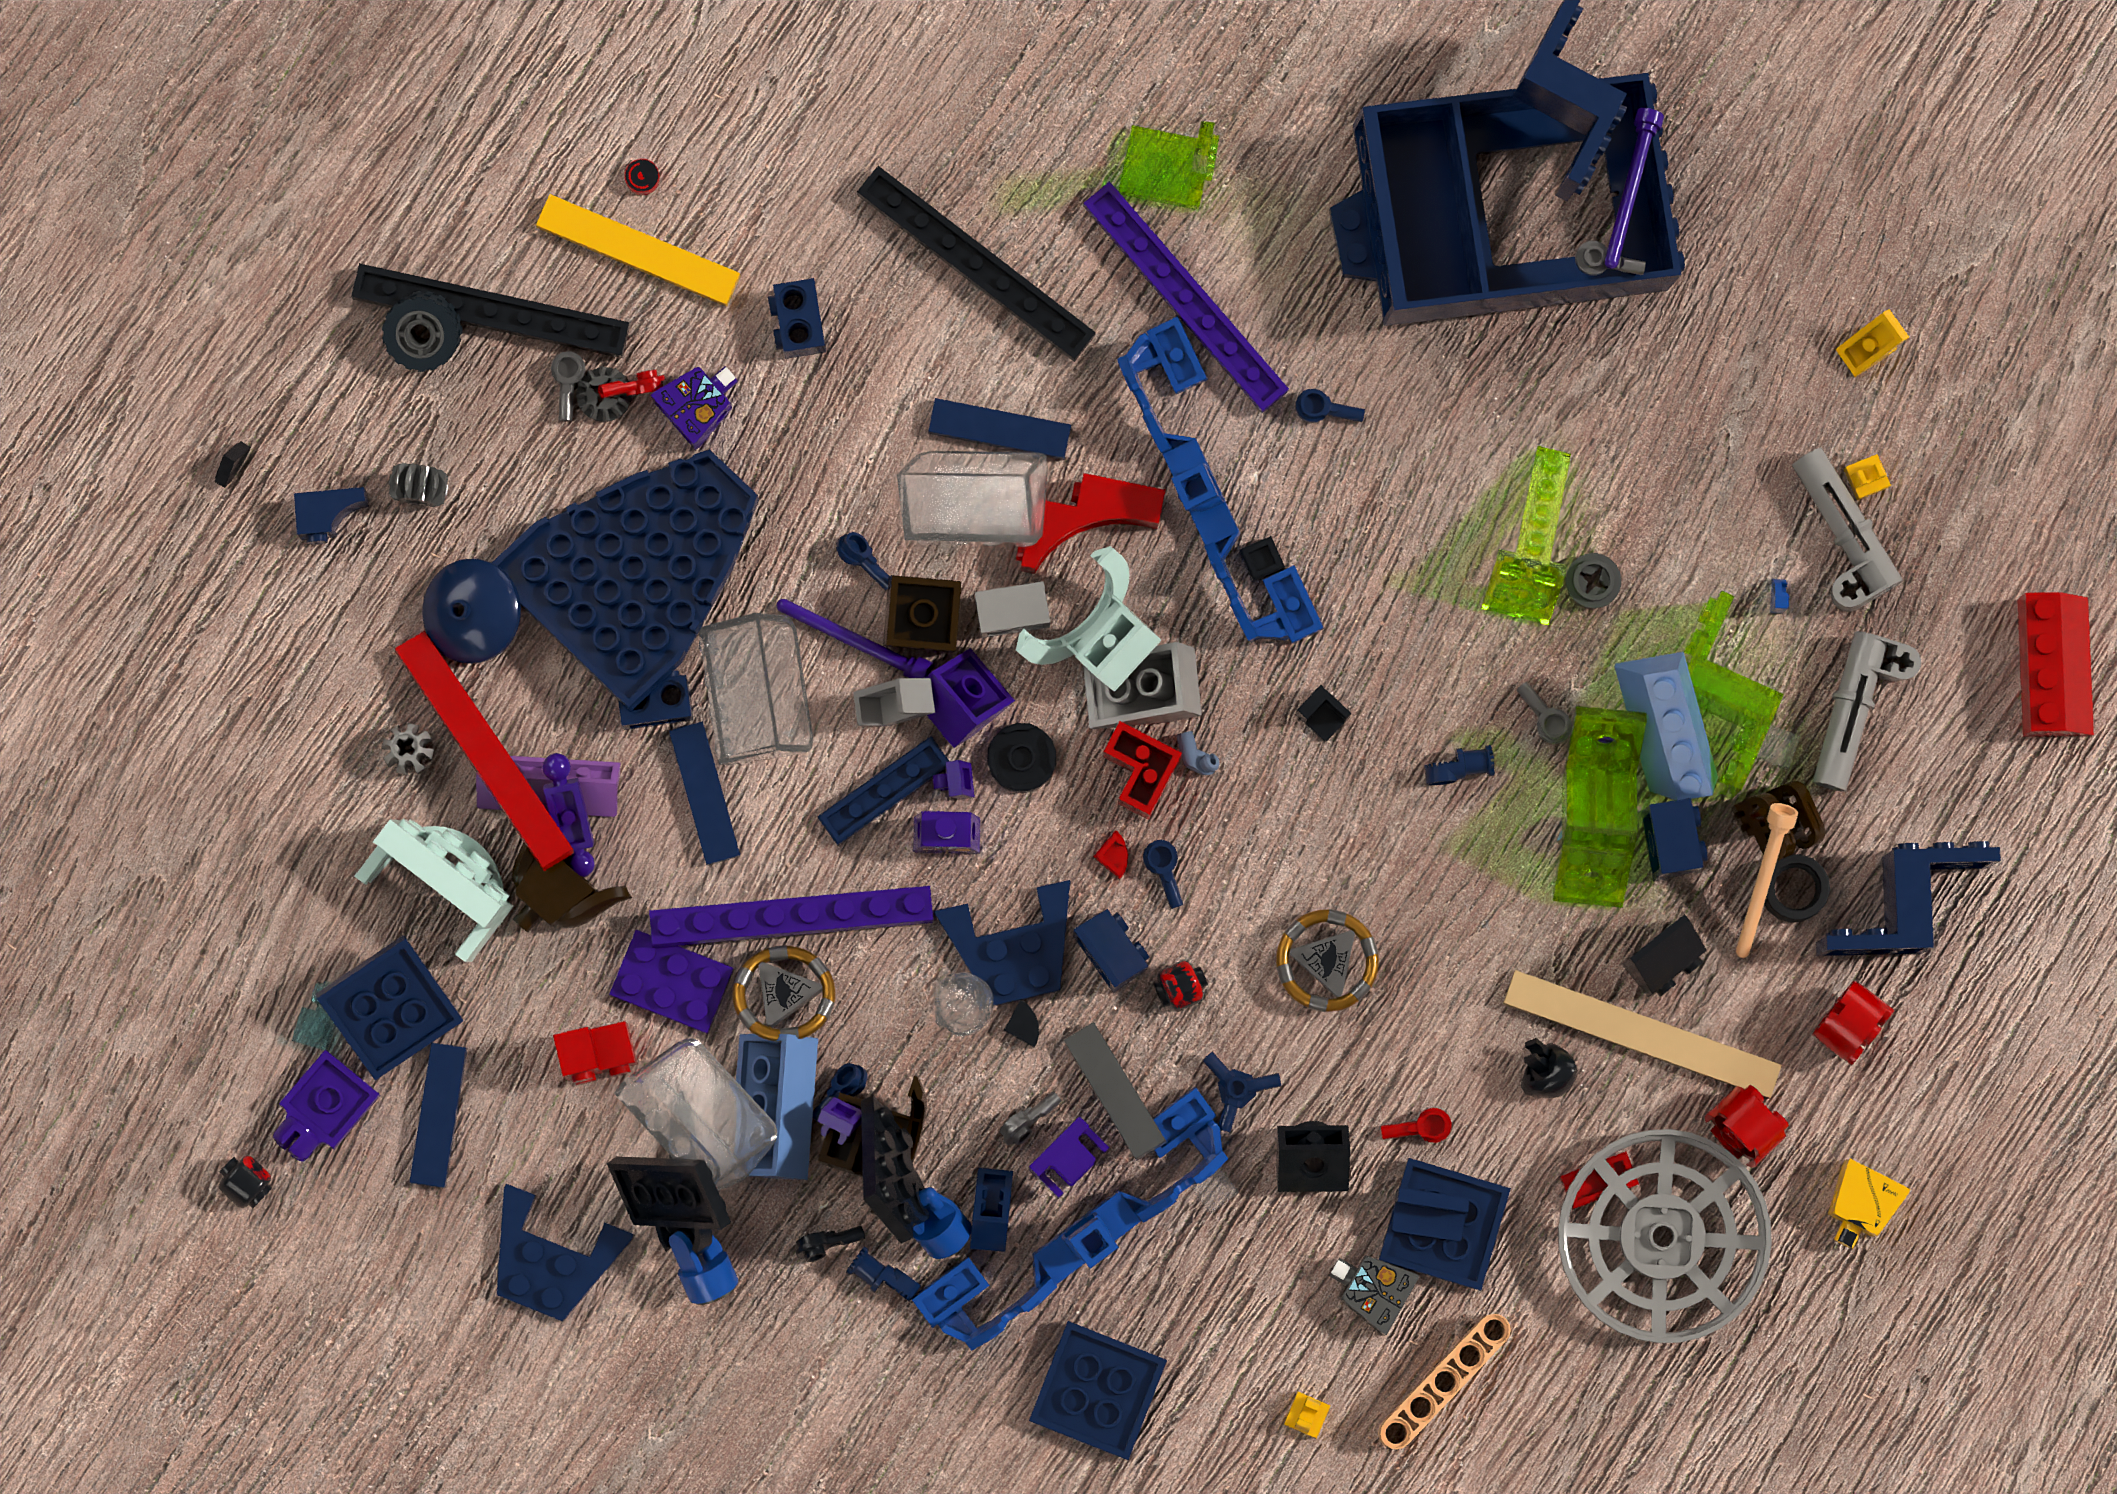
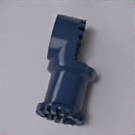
M1485 745L1484 749L1469 751L1456 748V762L1449 761V763L1444 762L1443 764L1438 762L1439 766H1436V763H1432L1433 767L1431 764L1424 766L1426 785L1430 786L1455 783L1459 779H1465L1466 775L1487 773L1488 776H1494L1495 774L1494 761H1490L1494 759L1491 745Z
M864 1246L856 1256V1259L850 1264L846 1273L849 1275L855 1274L870 1285V1291L873 1293L884 1282L910 1302L921 1285L898 1268H893L889 1264L883 1265L868 1254L869 1249Z

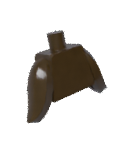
M525 843L522 844L512 869V881L516 886L514 894L525 903L513 920L528 933L541 918L553 927L557 925L566 929L579 927L593 920L615 904L632 897L626 886H613L599 891L589 881L568 866L565 860L543 871Z

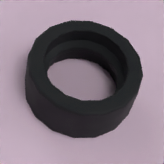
M1801 854L1790 855L1776 862L1764 905L1777 919L1790 923L1803 922L1818 914L1827 903L1830 893L1829 877L1823 866L1813 858ZM1789 868L1805 870L1815 882L1816 892L1813 900L1809 905L1801 909L1785 907L1775 895L1774 885L1777 877L1781 872Z

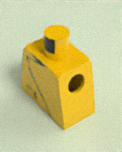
M1852 1159L1844 1160L1828 1215L1842 1222L1834 1240L1853 1249L1861 1232L1871 1237L1878 1236L1911 1189Z

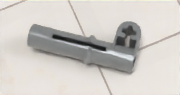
M1821 447L1817 448L1793 463L1792 467L1834 533L1836 539L1833 542L1835 545L1843 548L1854 566L1835 580L1831 590L1833 604L1844 612H1852L1902 583L1904 580L1872 530V520L1865 519ZM1826 487H1828L1867 552L1864 553L1852 531L1826 492ZM1858 573L1871 594L1866 596L1863 590L1859 588L1855 593V599L1852 600L1849 596L1843 598L1841 596L1844 589L1843 586L1847 585L1849 589L1856 587L1857 581L1854 575Z
M1860 631L1854 632L1839 689L1832 694V699L1835 700L1812 783L1831 790L1846 792L1868 711L1873 710L1875 706L1872 697L1877 679L1882 678L1898 682L1914 677L1921 668L1920 654L1915 648L1878 635ZM1886 647L1889 648L1886 658L1894 659L1900 657V662L1905 664V668L1899 669V664L1893 662L1885 664L1883 670L1881 669Z

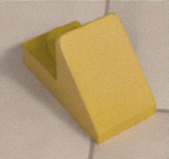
M1888 309L1835 350L1854 377H1857L1895 352L1897 346L1907 340L1909 336L1891 310Z

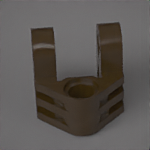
M1799 781L1788 782L1731 807L1745 840L1755 836L1763 855L1771 832L1767 821L1770 806L1774 803H1782L1798 811L1794 828L1784 835L1777 861L1792 855L1796 846L1802 849L1811 848L1821 843L1825 837L1823 821L1809 790ZM1794 795L1797 802L1792 804L1789 798ZM1809 828L1811 831V834H1809L1808 836H1806L1804 833V829Z

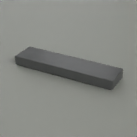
M1095 1023L1089 1024L1064 1039L1065 1044L1136 1161L1167 1143Z

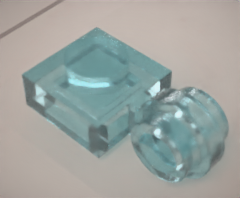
M332 982L316 983L311 997V1002L317 1004L316 1011L302 1007L293 1034V1042L328 1051L335 1024L329 1015L325 1014V1010L316 999L315 994Z

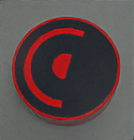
M637 159L627 166L625 181L633 193L648 195L658 187L660 175L658 168L653 162L647 159Z

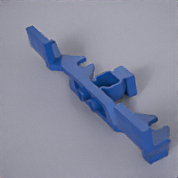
M1178 316L1148 330L1147 334L1144 333L1138 337L1126 355L1117 360L1130 391L1135 395L1143 412L1142 417L1172 473L1173 478L1171 479L1177 490L1178 498L1186 511H1189L1205 544L1204 547L1218 580L1224 586L1231 601L1230 606L1245 636L1251 643L1263 638L1284 641L1290 639L1294 644L1325 629L1295 565L1263 580L1277 612L1256 621L1251 619L1225 563V558L1240 535L1239 528L1197 439L1166 434L1143 389L1138 373L1162 364L1176 394L1184 392L1208 380Z
M1194 1087L1153 1117L1154 1122L1167 1142L1154 1150L1159 1158L1189 1138L1204 1159L1192 1171L1164 1192L1148 1201L1117 1190L1033 1253L1034 1286L1023 1297L992 1320L976 1328L962 1309L964 1304L990 1286L968 1256L914 1295L912 1301L932 1328L938 1325L945 1334L965 1342L971 1351L992 1340L1004 1331L1007 1323L1018 1314L1026 1311L1029 1312L1039 1305L1057 1288L1059 1282L1085 1263L1091 1269L1119 1248L1115 1243L1118 1238L1141 1221L1144 1223L1166 1210L1177 1201L1176 1199L1180 1193L1192 1184H1201L1228 1160V1157L1222 1151L1220 1127L1212 1120L1216 1117V1114L1198 1089Z

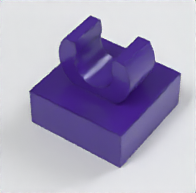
M961 760L946 762L947 773L933 775L935 790H949V797L957 799L975 798L971 763Z
M834 1097L821 1110L817 1122L823 1124L821 1135L826 1137L831 1129L840 1132L838 1144L842 1145L862 1124L861 1110Z

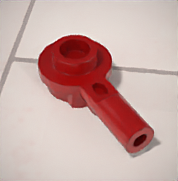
M656 369L636 373L637 380L625 383L614 381L598 385V393L601 398H607L625 393L626 396L654 392L663 387V380H666L665 375H658Z
M1429 1108L1420 1114L1417 1121L1381 1126L1382 1139L1420 1135L1430 1143H1438L1449 1136L1452 1122L1445 1111L1439 1108Z

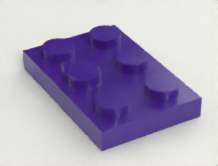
M635 930L609 995L708 1034L734 968L680 946L652 948L651 935Z

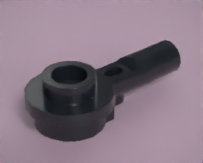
M861 1225L835 1233V1231L811 1233L796 1241L798 1249L795 1252L799 1259H806V1262H814L825 1257V1251L831 1247L847 1245L865 1239V1233Z

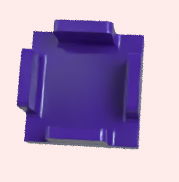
M1080 1116L1029 1166V1171L1058 1199L1064 1193L1045 1174L1049 1169H1053L1069 1186H1073L1095 1164V1157L1079 1141L1082 1136H1086L1103 1154L1109 1150V1147Z

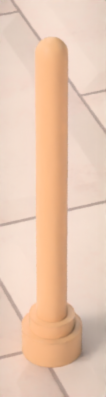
M1772 804L1767 816L1768 827L1771 832L1736 948V954L1740 958H1746L1750 954L1784 835L1794 828L1797 820L1798 811L1786 804Z

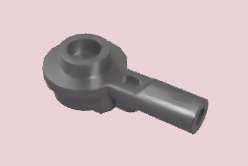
M1598 241L1583 243L1575 255L1577 267L1589 276L1603 273L1607 269L1605 257L1608 248ZM1620 257L1618 266L1613 270L1643 275L1646 262Z
M571 351L556 355L551 364L552 376L555 381L560 383L558 416L560 421H572L574 385L582 380L586 371L585 363L581 356Z
M1528 682L1523 683L1517 688L1516 691L1539 718L1537 731L1540 737L1551 744L1565 741L1570 736L1572 730V722L1569 716L1562 710L1555 709L1554 707L1548 708Z
M1052 1091L1033 1108L1030 1106L1026 1110H1020L1011 1116L1000 1129V1133L1004 1136L1003 1141L1007 1145L1013 1143L1020 1145L1026 1141L1032 1133L1030 1129L1032 1124L1040 1117L1046 1116L1062 1102L1059 1096Z

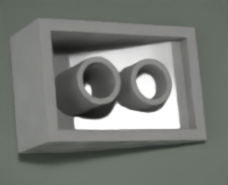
M1179 642L1157 645L1115 692L1083 665L1090 729L1117 727L1119 721L1131 726L1172 722L1202 716L1194 647Z

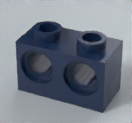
M814 278L774 284V295L768 296L771 317L778 316L780 329L773 330L776 350L783 349L785 359L826 353ZM796 295L802 298V305L795 310L786 308L784 302L789 296ZM796 329H803L809 334L808 338L802 343L792 342L789 336Z
M673 671L646 697L647 701L642 709L630 712L618 700L621 725L624 730L694 721L688 679L686 675H679V671ZM671 688L678 689L681 692V699L677 704L667 705L662 701L666 690Z

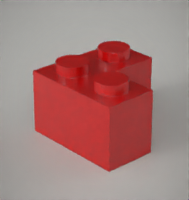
M1119 721L1103 751V758L1132 772L1118 799V804L1149 820L1181 759L1182 753Z
M626 1021L594 1029L584 1027L553 1035L562 1076L576 1085L597 1081L595 1075L609 1072L610 1077L628 1074L631 1072L630 1066L638 1065L629 1026Z

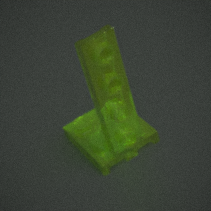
M1201 121L1198 138L1132 125L1118 190L1119 193L1129 197L1199 211L1205 181L1212 182L1220 135L1213 134L1215 123Z
M1537 446L1516 550L1511 552L1498 549L1481 609L1549 625L1567 570V565L1550 560L1570 464V453Z

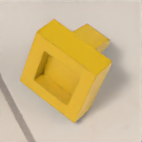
M1878 454L1844 468L1857 501L1888 489L1891 486Z
M1297 1391L1284 1425L1317 1439L1330 1405Z

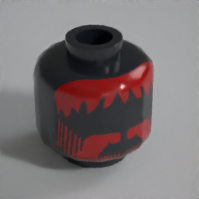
M1186 960L1179 961L1160 970L1157 974L1158 981L1153 983L1163 1007H1170L1175 1012H1180L1203 1001V987L1208 986L1201 967L1193 968Z
M245 1156L240 1161L233 1157L219 1171L224 1176L219 1183V1189L239 1208H245L248 1205L254 1208L272 1189L269 1185L271 1174L252 1156Z

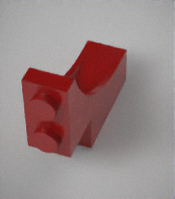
M1083 473L1082 483L1076 481L1074 483L1071 502L1077 503V506L1035 498L1034 507L1027 506L1023 527L1029 528L1027 540L1019 541L1016 561L1022 562L1021 571L1035 574L1041 563L1059 545L1073 536L1093 528L1109 525H1135L1158 530L1166 490Z

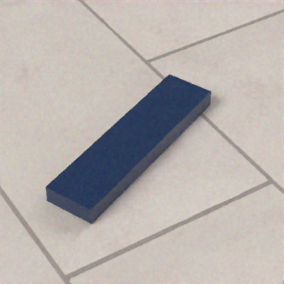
M935 398L928 434L1065 460L1071 424Z
M703 721L670 730V737L706 865L709 866L741 857Z
M930 736L821 813L817 818L836 845L839 846L931 781L933 775L945 771L946 762H949V760L933 737Z
M431 1043L409 1183L446 1188L468 1049L466 1047Z

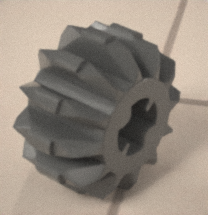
M402 463L393 466L388 484L390 486L389 494L394 500L423 507H435L444 504L449 487L447 485L448 476L443 470L414 463Z

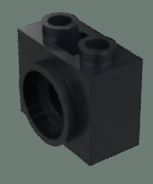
M1306 1121L1296 1126H1277L1276 1175L1278 1192L1349 1191L1350 1138L1348 1125H1327L1319 1121Z

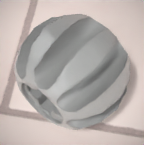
M408 723L405 732H401L400 726L397 725L390 730L394 734V738L392 740L383 739L381 749L391 750L388 755L383 757V760L388 767L398 763L396 770L398 774L408 775V769L411 766H414L416 773H419L425 769L421 764V760L423 758L432 760L434 749L424 748L426 744L432 742V738L427 731L417 736L419 725ZM403 744H406L408 746L411 745L415 751L412 755L409 753L404 754L400 748Z

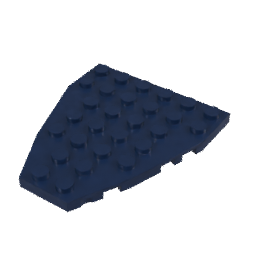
M710 449L694 454L690 459H678L669 462L668 467L648 473V470L635 473L596 492L597 496L579 505L575 502L567 506L566 511L550 519L544 517L537 520L492 562L505 571L513 581L519 595L520 605L630 712L683 662L734 568L759 501L758 495Z

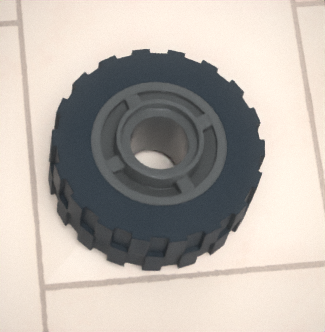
M418 291L413 292L409 296L408 294L395 303L385 317L386 321L382 326V331H384L382 339L383 344H386V351L389 355H392L397 364H402L408 370L415 369L418 372H425V370L429 369L431 371L435 370L441 364L443 366L453 356L461 342L462 326H460L461 318L459 313L455 312V307L452 303L449 304L444 297L434 295L433 292L420 293ZM417 324L426 326L430 331V338H420L415 333L414 326Z

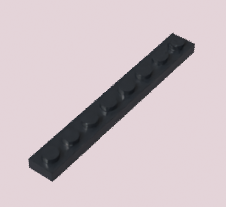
M880 166L876 167L857 191V195L1072 361L1075 362L1096 336L1095 331Z
M359 263L351 295L353 300L392 308L396 302L407 294L409 296L413 292L418 291L420 293L433 292L434 295L444 297L449 304L452 303L455 307V312L459 313L460 323L623 358L630 329L629 322Z

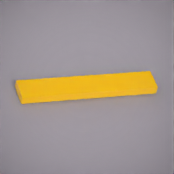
M549 194L536 223V227L726 307L741 276L739 272Z

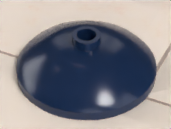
M481 559L458 560L440 570L426 590L422 607L425 631L437 650L451 660L469 664L482 663L501 654L513 640L521 616L519 595L511 578L497 565ZM460 604L464 606V613L459 616L457 611Z

